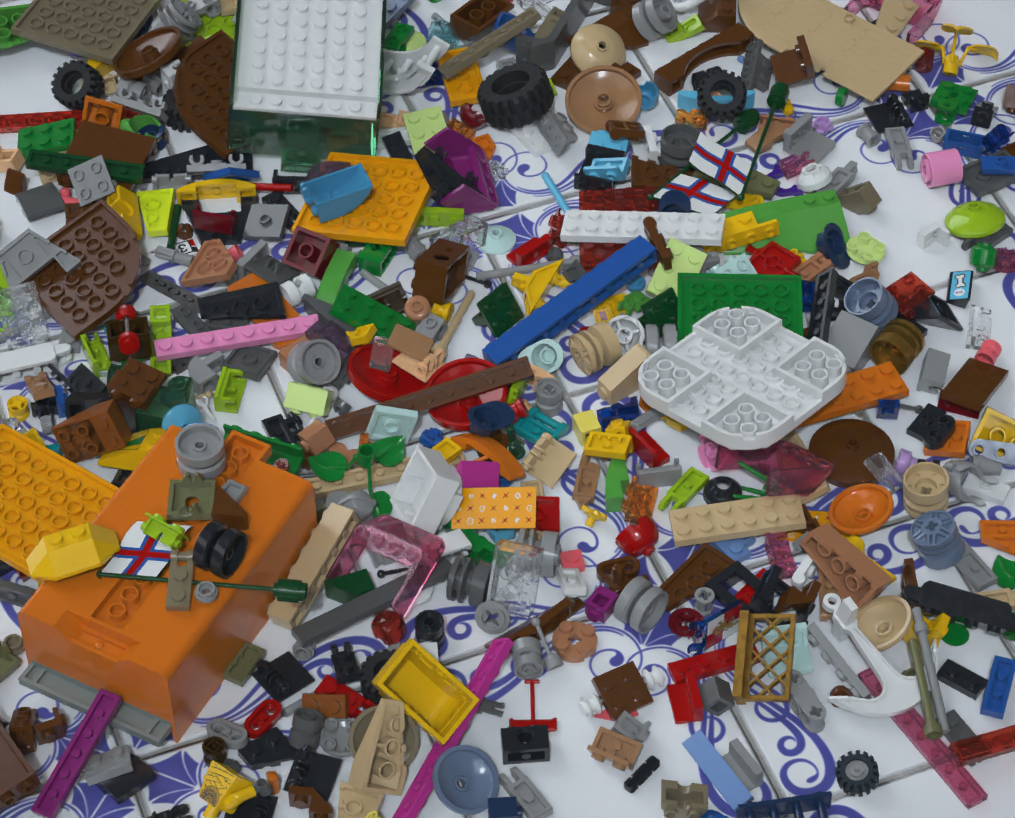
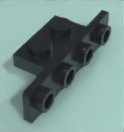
M51 363L47 365L52 370L50 375L58 382L63 380L65 383L62 386L70 393L73 391L108 392L107 385L82 363L68 378Z

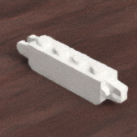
M51 341L0 353V386L24 381L25 376L30 375L33 377L43 371L48 376L52 372L47 367L49 363L58 369V366L72 362L73 356L70 353V344L53 345Z

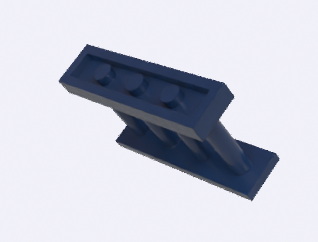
M818 791L807 795L759 802H745L737 806L736 818H780V816L794 814V818H804L803 812L816 810L819 818H829L826 809L831 807L832 793L831 791Z

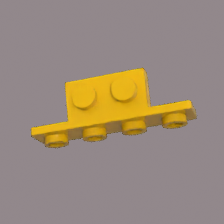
M752 211L726 218L722 246L701 245L703 252L718 251V253L778 236L780 234L779 223L777 219L758 224Z

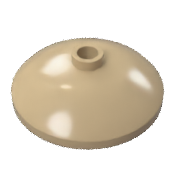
M589 24L582 27L576 32L570 45L571 58L581 72L595 66H612L615 62L621 66L625 61L626 50L623 40L616 31L606 25ZM599 44H602L604 49L600 48Z
M881 596L871 600L858 610L856 616L858 620L857 627L878 651H883L896 645L907 634L913 620L912 609L908 602L899 596Z

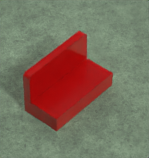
M544 234L540 238L534 237L508 253L506 259L515 266L533 264L547 255L552 246V238L548 234Z
M633 427L628 428L633 440V451L649 468L661 467L670 462V456L645 430L637 433Z
M694 670L685 671L684 683L670 684L666 688L674 721L677 725L703 721L704 707Z

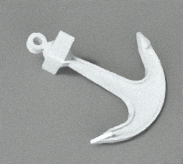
M826 594L822 601V607L825 611L833 613L831 633L839 643L846 640L848 635L850 636L882 687V693L873 699L852 696H829L828 701L842 709L868 717L896 716L911 710L922 702L916 675L905 676L897 672L857 627L858 620L856 619L858 606L849 596L841 602L837 594ZM828 601H832V602H834L835 604H834V605H831V604H829ZM933 638L930 649L937 674L938 650L936 639ZM923 664L928 690L930 691L931 689L929 685L925 664Z

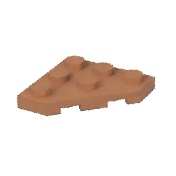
M220 238L204 241L181 278L180 283L185 288L229 281L234 276L238 265Z

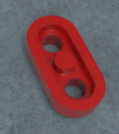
M264 700L247 717L244 722V728L247 730L249 738H258L269 731L280 720L282 708L277 700Z

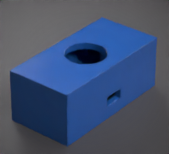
M947 128L942 150L956 148L960 156L980 159L984 150L986 136Z

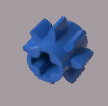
M432 427L430 430L425 429L419 438V443L423 447L431 449L445 439L442 437L443 431Z

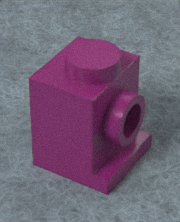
M599 585L585 602L587 618L595 623L598 621L605 623L614 612L619 594Z

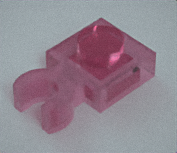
M809 151L803 152L799 158L796 154H793L778 161L777 165L787 180L799 175L803 167L810 163H815L814 159L806 160L809 157Z

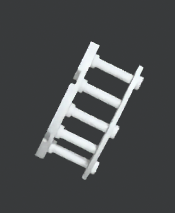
M434 35L426 45L411 51H393L380 47L379 63L384 65L379 71L378 93L384 95L405 94L424 85L435 71L432 64L446 53L450 44ZM391 66L400 68L396 75H386Z

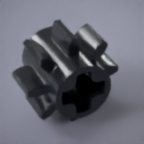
M50 397L30 403L32 416L38 417L39 420L41 416L51 415L52 418L53 414L58 413L55 399H50Z

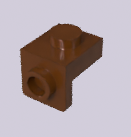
M57 707L52 708L54 719L33 725L39 746L66 737L64 727L68 726L64 713L59 714Z

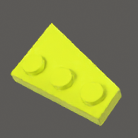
M174 188L136 192L149 237L169 235L176 195Z

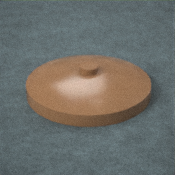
M608 65L591 67L579 73L570 82L565 94L566 112L573 125L586 134L591 135V131H607L605 123L608 120L630 122L637 120L642 108L641 89L634 77L623 69Z

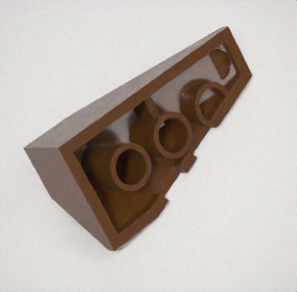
M632 7L616 10L592 23L606 25L616 31L623 40L627 50L649 45V41L639 33L634 24ZM574 33L573 35L567 37L566 41H567L570 45H571L572 38L574 37V35H575L576 33Z

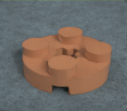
M561 622L552 636L554 652L556 651L563 661L569 663H580L584 661V658L589 656L591 658L597 650L598 640L595 628L583 622ZM576 639L580 642H577L576 645H573L571 640Z

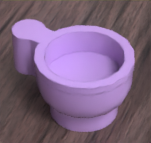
M903 448L900 449L894 467L895 473L904 474L910 466L916 464L917 458L912 457L911 451Z

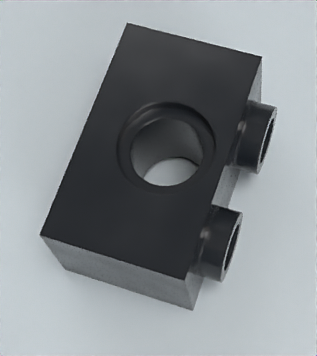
M547 725L500 728L503 765L550 761Z

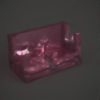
M768 532L765 533L764 548L770 567L774 564L782 568L779 578L781 580L790 579L797 570V565L794 562L789 541L787 539L778 540L780 538H787V533Z

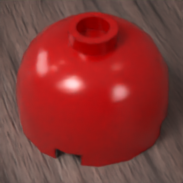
M645 515L637 519L639 523L633 526L631 524L628 525L615 539L619 549L628 556L640 557L644 555L648 557L656 550L654 546L658 542L659 531L649 515Z

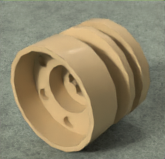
M604 321L588 327L587 331L581 330L579 333L569 337V349L577 367L586 375H591L595 371L601 370L603 366H610L622 357L619 339L611 326Z
M920 462L910 466L903 475V507L906 513L917 519L928 511L947 510L949 499V475L947 471L940 465L932 462Z

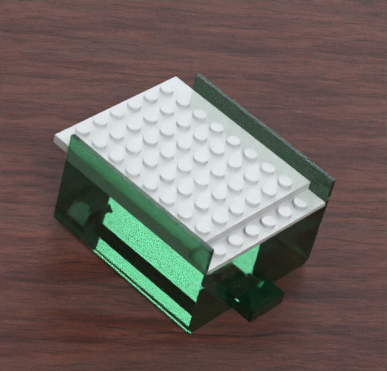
M237 0L229 96L227 148L240 153L282 156L281 171L309 173V170H313V174L320 173L321 159H327L330 152L376 156L383 94L387 0Z

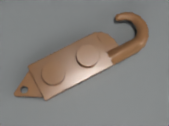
M584 452L581 455L572 494V500H575L580 510L582 505L587 506L590 503H594L600 475V466L590 462V456L584 455Z

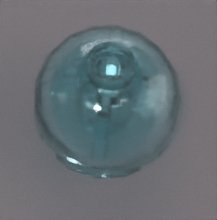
M434 18L436 22H431L427 41L429 42L435 35L450 44L447 51L457 47L459 36L456 35L454 25L444 19Z

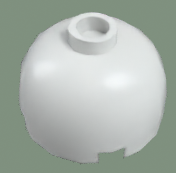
M619 315L609 320L608 324L616 333L621 344L622 356L635 344L640 343L643 345L645 333L640 321L629 315Z

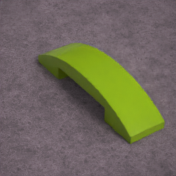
M171 304L150 306L152 351L150 366L167 375H172V359L157 362L153 340L172 337Z

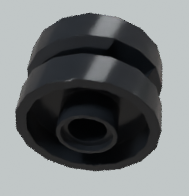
M212 520L204 527L196 540L192 555L194 566L204 571H211L213 575L221 579L230 578L244 559L248 544L247 535L236 528L229 529L227 524L218 520Z

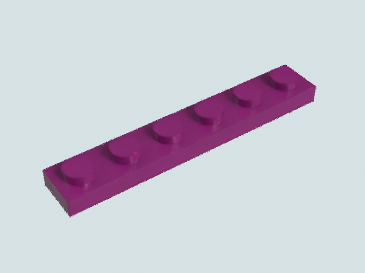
M100 689L32 806L31 811L34 814L43 818H56L123 700L120 696Z

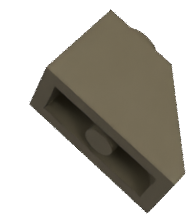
M870 181L845 188L838 195L841 206L857 215L874 212L877 209V205L882 201Z

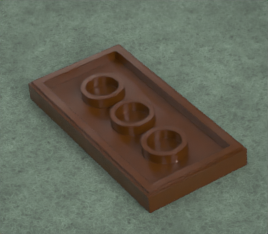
M969 357L943 389L940 398L980 412L1008 377L1009 370Z

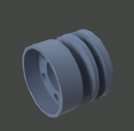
M864 277L857 280L848 288L844 296V307L848 313L878 326L880 331L885 328L889 321L897 317L899 310L898 302L882 283L873 277Z
M932 510L914 520L910 528V536L925 566L936 570L947 569L962 559L965 553V543L951 514L942 510Z

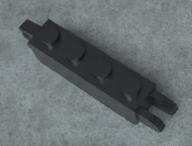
M930 580L925 582L922 587L906 585L900 593L901 598L905 599L908 603L921 607L922 615L933 617V615L938 616L944 612L950 617L949 623L960 622L969 629L976 630L981 628L986 630V633L994 636L1003 635L1005 632L1015 633V614L1012 613V607L1007 602Z

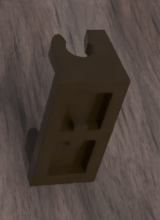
M400 281L366 295L400 314L405 312L404 307L408 299Z

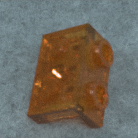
M633 476L632 482L627 483L625 496L628 497L627 500L623 499L621 512L625 513L624 522L635 524L639 523L637 519L645 515L653 517L659 492L658 487L637 484L638 476Z

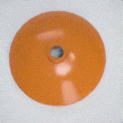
M872 483L854 485L843 490L833 499L829 507V519L833 527L841 533L848 535L867 534L877 530L888 521L893 513L894 501L890 492L880 485Z

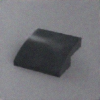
M132 753V767L134 771L95 784L105 795L109 794L117 804H120L156 779L155 772Z

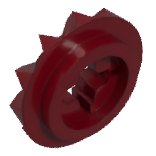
M680 608L669 616L668 627L671 629L672 634L678 635L679 639L682 636L690 639L691 636L698 637L699 633L703 631L704 618L694 609ZM682 622L686 624L690 622V627L682 626Z

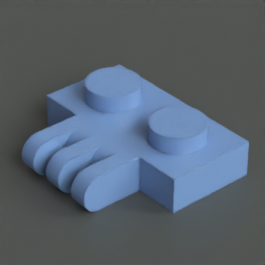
M751 536L710 542V544L734 561L742 563L751 557V551L748 548L755 544L756 539Z

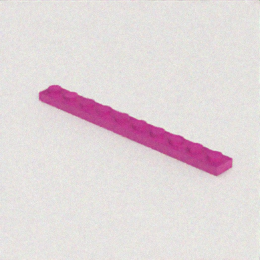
M508 637L493 639L467 685V688L480 700L444 745H440L435 741L392 818H416L421 808L426 804V799L434 788L432 772L435 762L447 749L457 746L463 733L468 729L469 722L478 711L482 699L489 692V687L494 678L499 674L504 660L510 654L514 643Z

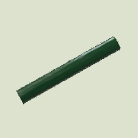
M180 204L174 205L167 248L173 250L175 249L177 228L182 209Z

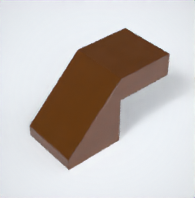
M814 579L805 585L801 591L791 586L781 593L774 611L781 613L805 608L815 601L822 584Z

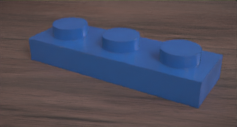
M995 655L980 714L1003 720L1015 674V660Z

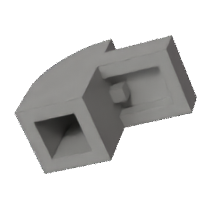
M219 350L202 360L196 355L188 364L190 386L197 395L204 394L208 390H216V374L221 371V364L224 362V356Z

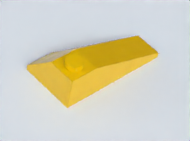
M987 406L970 443L976 439L1015 443V419ZM976 446V450L983 452L982 446ZM1002 448L997 450L999 457L1005 455V451Z

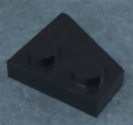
M276 726L248 743L244 748L237 750L238 756L251 771L263 769L267 766H281L280 762L294 760L297 753L296 748L289 744L288 739Z

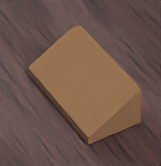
M396 324L386 345L423 362V359L428 356L434 340L400 324Z

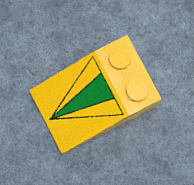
M151 428L133 433L126 447L102 454L98 460V465L134 471L166 430Z

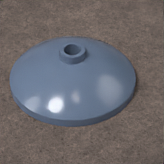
M469 745L451 747L438 757L433 767L432 782L436 795L448 809L461 815L479 814L488 809V798H496L498 795L500 782L497 768L491 758L476 747ZM457 781L461 782L462 788L458 786Z

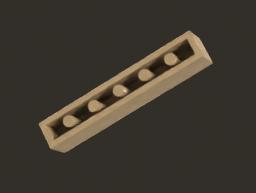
M331 502L328 509L323 512L321 521L313 529L310 540L302 548L300 557L296 564L291 567L287 578L302 580L303 583L308 584L306 601H300V603L278 602L276 597L270 603L267 612L273 624L288 630L301 624L322 588L324 580L327 579L360 521L354 510Z

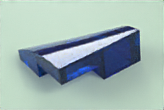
M637 396L630 397L631 402L625 405L617 402L610 407L596 410L597 419L601 425V432H605L610 422L615 419L630 420L631 422L640 416Z

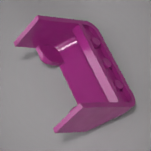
M449 126L424 142L425 146L434 152L439 146L443 147L441 154L448 151V155L443 161L463 178L471 171L474 172L472 180L478 175V181L474 187L485 195L483 196L469 186L462 184L440 200L442 205L447 208H464L465 215L491 211L500 205L487 156L478 144Z

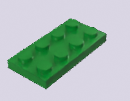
M346 284L343 285L328 313L355 328L374 323L377 331L373 338L384 344H387L396 324L414 330L416 326L404 315Z

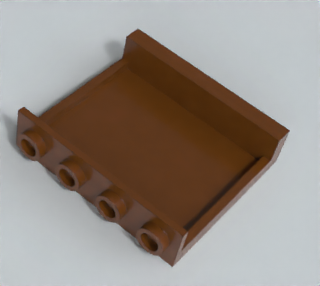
M83 120L66 154L94 158L103 155L104 159L146 164L149 156H155L158 149L156 138ZM56 173L58 185L74 189L69 175ZM117 182V185H120L131 192L133 191L136 185L131 183Z

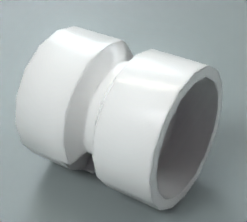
M305 273L294 277L293 281L288 280L279 285L280 294L293 308L301 304L304 294L312 297L316 296L314 284Z

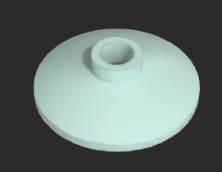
M491 225L479 231L476 237V244L481 251L487 254L501 255L514 248L516 236L508 227Z

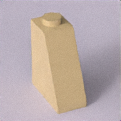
M640 343L635 344L598 379L597 393L610 406L639 390V368L645 359L651 355Z

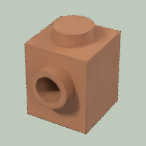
M318 419L297 434L301 440L299 445L303 448V451L306 453L310 452L314 456L325 452L329 446L336 442L328 426Z

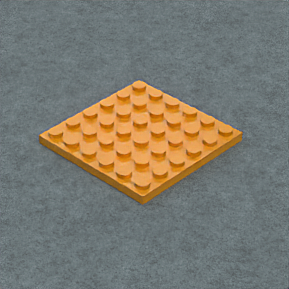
M330 152L318 177L361 163L373 187L365 200L354 210L323 223H320L317 216H313L310 205L304 203L291 229L292 235L298 225L334 240L406 247L432 188L429 186L416 160Z

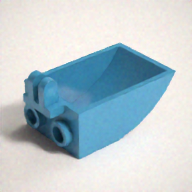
M359 163L302 182L300 184V192L306 205H310L313 216H317L320 223H323L354 210L369 195L373 184L362 164Z

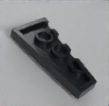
M278 281L197 298L201 319H286Z

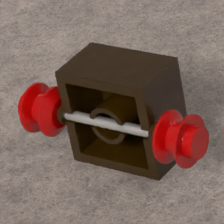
M128 304L121 305L116 311V320L106 321L110 361L122 362L129 359V357L145 359L152 356L147 316L137 317L133 306Z

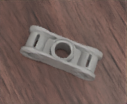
M792 669L790 702L788 703L808 732L820 733L825 728L826 708L822 705L815 691L809 686L802 674ZM782 685L781 693L784 695L785 687Z

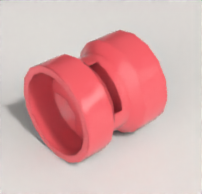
M992 339L984 340L980 350L975 355V359L994 365L996 358L999 357L1002 351L1001 345Z

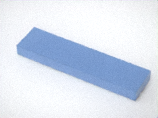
M698 730L682 743L735 813H737V806L739 804L754 800L748 789L701 730Z

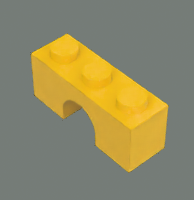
M118 185L115 188L116 192L106 196L107 204L131 226L139 241L143 234L137 194Z

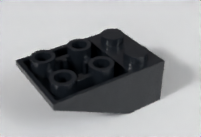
M73 391L64 400L66 420L95 404L113 398L108 392ZM115 400L132 434L137 433L136 409L129 406L125 401Z

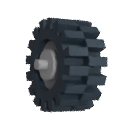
M856 750V754H852V751H849L847 757L842 755V761L838 760L837 767L835 768L840 789L843 788L846 794L850 792L853 797H855V793L862 797L863 792H866L868 795L871 793V788L875 790L876 783H879V770L872 755L868 757V753L865 751L862 755L860 750Z

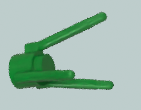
M738 461V464L768 483V485H763L762 490L741 486L743 491L758 494L760 497L780 494L781 487L777 486L778 481L772 480L742 461ZM739 494L733 495V498L736 499H749L759 497Z

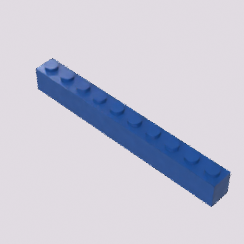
M641 235L634 240H630L623 248L615 251L609 258L599 263L587 274L582 275L579 280L567 286L546 304L535 309L524 320H520L513 328L504 332L492 343L487 344L482 349L484 360L495 365L503 362L506 363L518 359L520 352L526 347L543 339L554 338L658 261L656 248Z

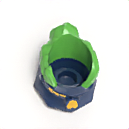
M137 115L131 119H123L120 122V129L156 138L158 151H162L168 144L169 137L166 135L165 125L151 115Z

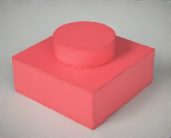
M581 549L560 552L561 568H578L580 572L585 571Z

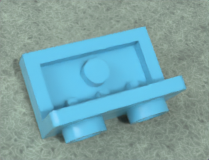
M605 130L591 131L588 144L625 151V157L628 147H631V142L627 137L613 140L609 132Z
M628 157L593 158L591 166H584L583 172L585 175L608 179L613 182L624 181L631 161Z

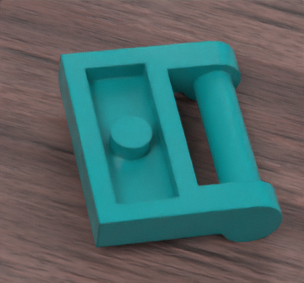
M533 406L528 411L529 416L526 418L522 417L513 426V433L535 445L541 435L546 432L558 441L568 433L570 426L564 422L560 423L542 413L541 409Z

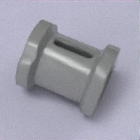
M868 122L861 124L856 130V135L862 138L869 148L876 146L881 140V135L875 132Z
M701 587L695 592L696 603L694 604V610L698 611L703 617L711 615L714 611L712 602L715 599V593L712 589Z

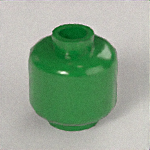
M977 242V245L971 248L970 265L975 266L976 271L988 272V268L996 266L998 250L993 247L994 244Z

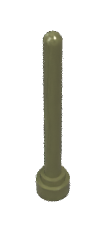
M912 638L909 640V648L926 719L925 727L923 728L924 736L927 740H937L943 736L942 725L935 720L918 642Z

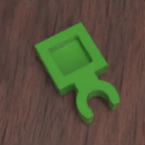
M635 290L626 295L623 301L619 302L617 311L624 309L626 310V315L629 316L632 315L633 310L639 313L642 311L641 306L651 300V298Z

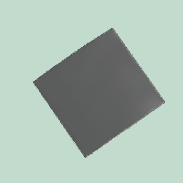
M52 182L15 194L16 201L21 206L23 215L28 221L65 209V204Z

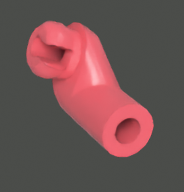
M64 187L60 189V196L64 204L79 203L78 198H73L70 195V188Z

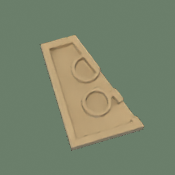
M340 781L338 818H365L371 811H377L378 813L385 800L384 794L360 791L352 785Z

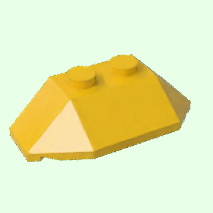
M87 522L42 537L26 561L32 579L40 578L58 581L102 566L114 553L119 552L121 548L114 530Z

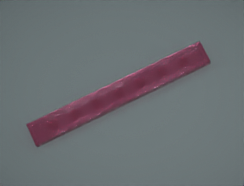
M871 668L858 673V678L870 691L871 695L874 698L878 697L882 693V687ZM915 708L896 716H890L968 810L987 800L988 794L941 739H925L923 728L926 721Z

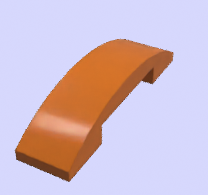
M470 433L450 437L464 451L474 448L483 455H488L492 461L498 462L500 465L499 474L507 480L513 481L525 476V472L517 459L496 440Z

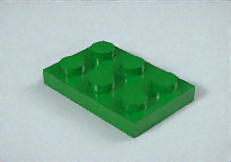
M74 118L19 129L17 148L20 149L25 159H27L30 149L51 152L68 150L76 134L77 123Z

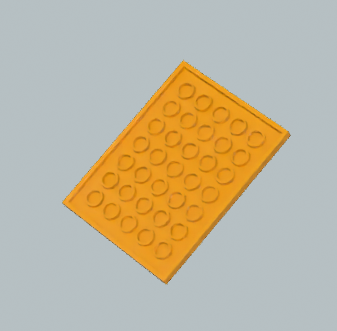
M2 423L0 425V560L31 577L26 559L42 537L87 522L91 523L119 488ZM40 578L34 579V580L38 581V582L41 583V584H42L43 581H44L43 579H40Z

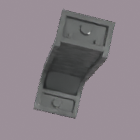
M571 0L548 37L535 38L520 34L515 38L516 62L519 64L523 62L535 63L540 67L542 66L545 72L555 69L570 45L566 41L567 37L578 31L593 4L598 3L610 6L612 0Z

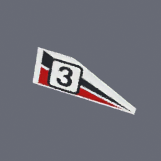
M195 237L175 243V249H179V252L189 255L196 254L200 249ZM155 250L143 254L144 256H155Z

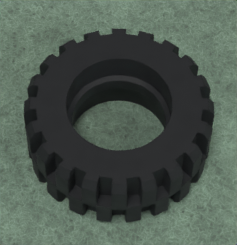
M523 62L522 64L514 63L511 66H504L502 69L494 71L492 75L489 74L478 88L477 99L487 123L498 129L506 128L510 130L515 127L521 128L523 125L532 124L533 121L542 118V115L546 114L553 104L554 93L544 69L535 63Z

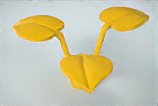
M944 23L941 26L943 31L954 33L952 51L947 57L945 56L946 47L941 46L937 42L917 40L913 44L920 49L941 51L942 64H944L942 74L947 76H957L958 69L962 67V62L968 52L990 56L996 61L999 56L997 49L992 46L973 44L966 47L959 60V56L955 55L958 34L972 35L974 30L966 26H956L949 23Z

